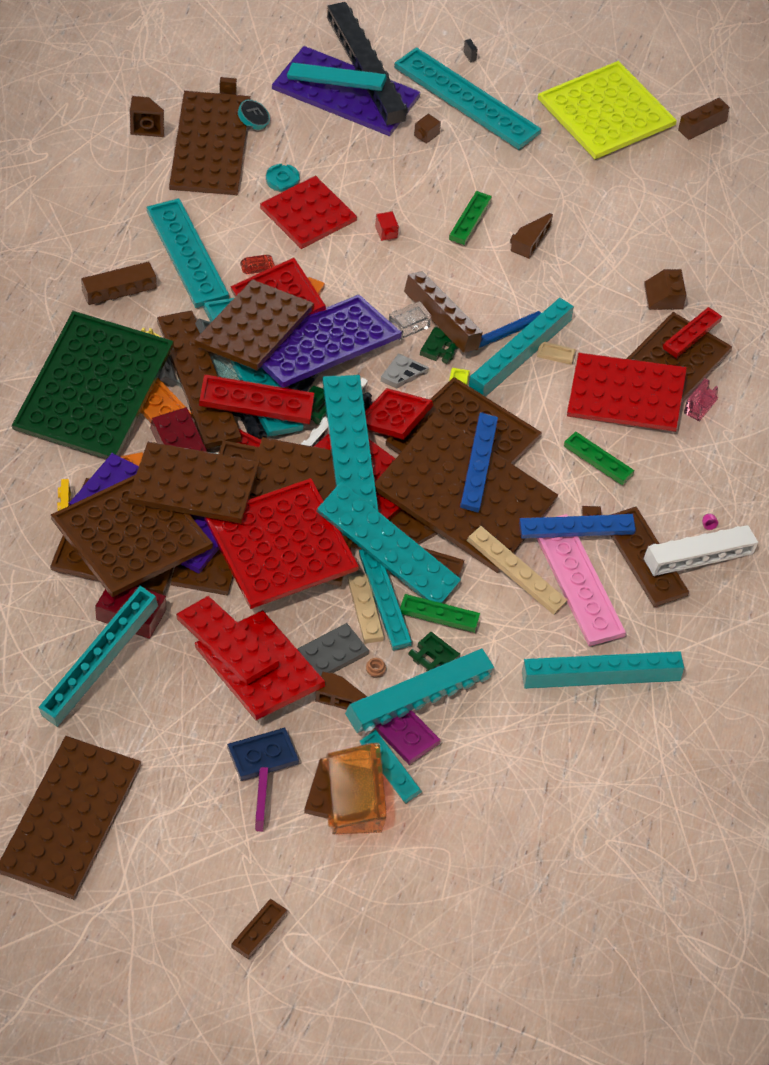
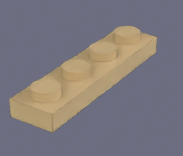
M366 574L348 577V584L364 644L383 641L382 628Z

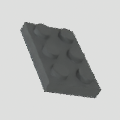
M348 623L297 648L320 676L322 672L335 673L369 655V649Z

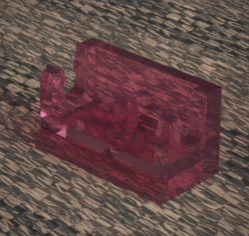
M706 378L687 399L684 414L699 422L718 400V387L715 386L711 390L709 388L710 380Z

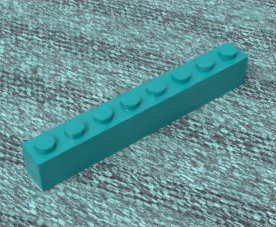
M559 297L470 376L469 387L485 397L535 354L543 342H548L572 321L574 306Z
M141 586L138 587L38 708L43 718L56 727L62 723L158 607L155 595Z
M483 648L351 703L345 715L356 733L368 732L380 723L382 725L387 724L392 718L397 716L399 718L403 717L410 710H419L429 702L436 703L445 695L452 696L459 689H468L475 682L488 680L495 667Z
M681 651L524 659L522 678L524 689L681 681L684 664Z

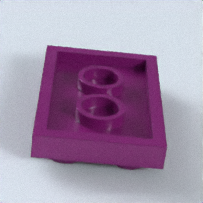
M412 710L403 717H394L387 724L382 725L380 723L374 727L379 735L408 765L438 746L441 740Z

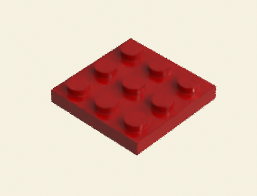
M386 388L365 411L367 429L404 440L433 407V402L430 399Z

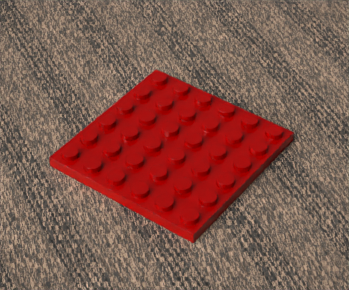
M311 478L250 499L242 524L205 517V521L250 609L359 570V566L341 532L316 512L317 508L324 501Z

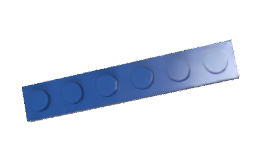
M480 413L478 416L460 508L479 512L498 420L496 416Z
M633 514L520 518L519 520L521 539L635 534Z

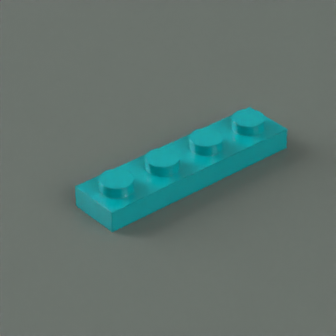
M376 729L359 741L405 804L422 792Z

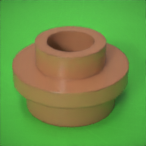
M372 658L366 664V671L373 677H379L385 673L386 665L382 659Z

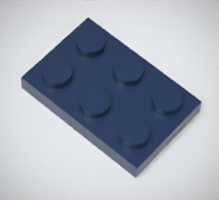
M285 727L227 744L228 752L240 781L259 776L261 767L268 768V773L299 764L298 756Z

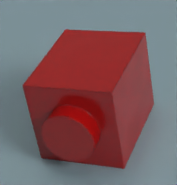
M393 211L376 214L375 227L380 240L398 238L399 225Z

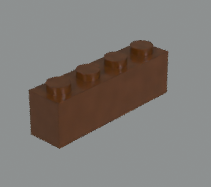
M150 261L81 278L82 292L88 305L157 288L156 274Z

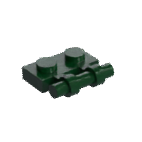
M434 327L420 350V356L434 361L441 357L442 362L447 364L449 360L453 359L454 352L458 347L440 328Z
M429 632L418 642L419 652L411 649L408 653L417 665L421 664L426 668V672L460 658L459 652L433 632ZM428 655L434 661L430 662L425 657Z

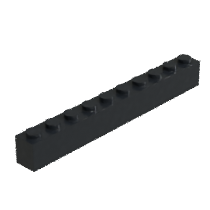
M346 1L327 5V19L356 71L386 74L387 79L382 91L367 89L386 125L406 121L407 105L402 102L400 93H397L394 82H391L388 72L383 68L382 61L378 59L375 49H372L370 40L365 36L364 29L359 26V21L354 17L352 8L348 6Z

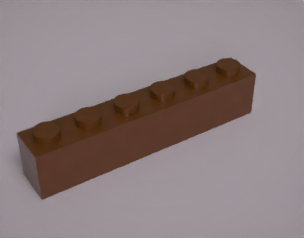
M423 271L408 274L404 292L463 353L478 350L483 332Z

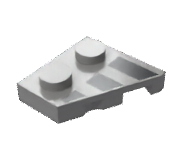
M398 353L381 376V382L397 389L405 383L415 380L416 376L422 373L426 375L429 372V367Z

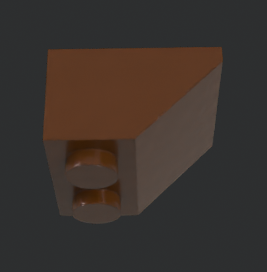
M132 96L130 104V135L164 137V110L151 98Z
M664 269L644 282L648 310L684 309L686 290L682 269Z

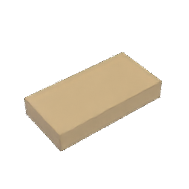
M543 342L539 346L537 357L572 365L576 349Z

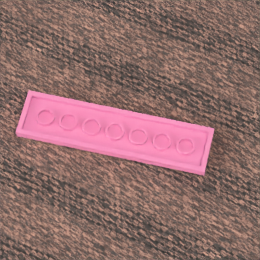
M565 514V515H561V516H557V517H566V516H568V515ZM579 537L536 538L588 646L625 637L626 632Z

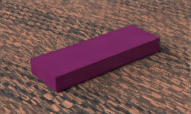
M261 767L259 771L255 830L259 832L264 830L268 768Z

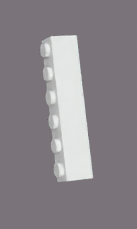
M748 525L737 526L732 529L648 546L644 560L653 576L752 555L758 541Z

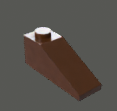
M549 213L519 228L517 233L513 234L510 238V251L529 259L551 228L553 214Z
M322 672L321 677L325 681V687L316 691L315 702L347 710L351 703L368 696L342 676L335 673Z

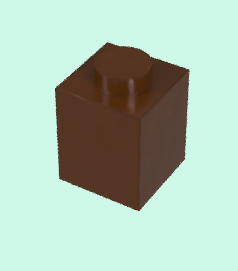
M430 114L425 115L415 123L414 136L426 144L440 134L441 121Z

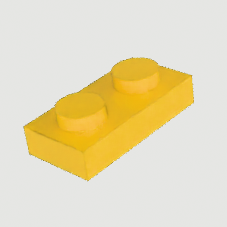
M61 479V487H58V499L61 498V502H57L58 511L68 507L71 501L69 479Z

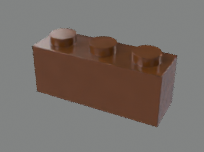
M720 97L682 115L678 131L688 140L727 122L730 107Z

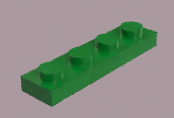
M479 191L474 193L449 234V240L462 245L466 244L491 203L492 196Z
M576 431L564 441L565 448L622 486L634 475L635 470Z
M408 594L404 595L400 606L403 615L474 633L480 618V613Z

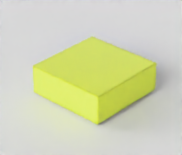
M452 367L449 381L455 377L467 385L470 370Z

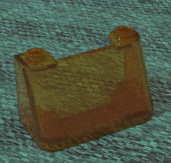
M368 743L327 753L326 757H323L322 765L323 770H327V774L330 777L332 812L328 814V827H332V834L382 833L386 821V800L379 743Z

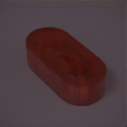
M271 255L246 257L240 262L244 274L261 273L275 266Z

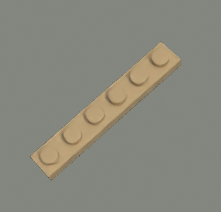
M482 526L468 537L467 541L553 615L566 604L567 599Z

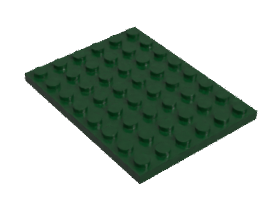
M72 311L13 421L12 429L105 459L111 453L119 456L174 346V341Z

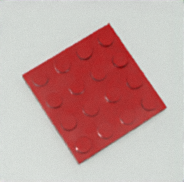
M316 175L260 203V209L300 249L357 221V215Z
M291 258L230 286L232 293L236 297L253 279L314 303V309L309 315L326 310L325 303L295 258Z

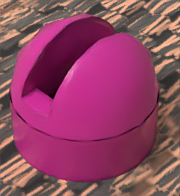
M708 513L703 516L702 524L706 530H713L718 526V520L715 515Z

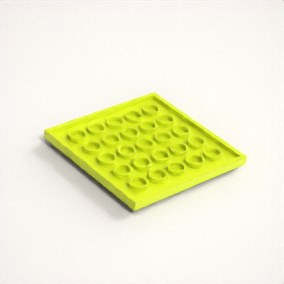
M619 61L538 93L537 98L594 159H598L675 126L677 122L665 107Z

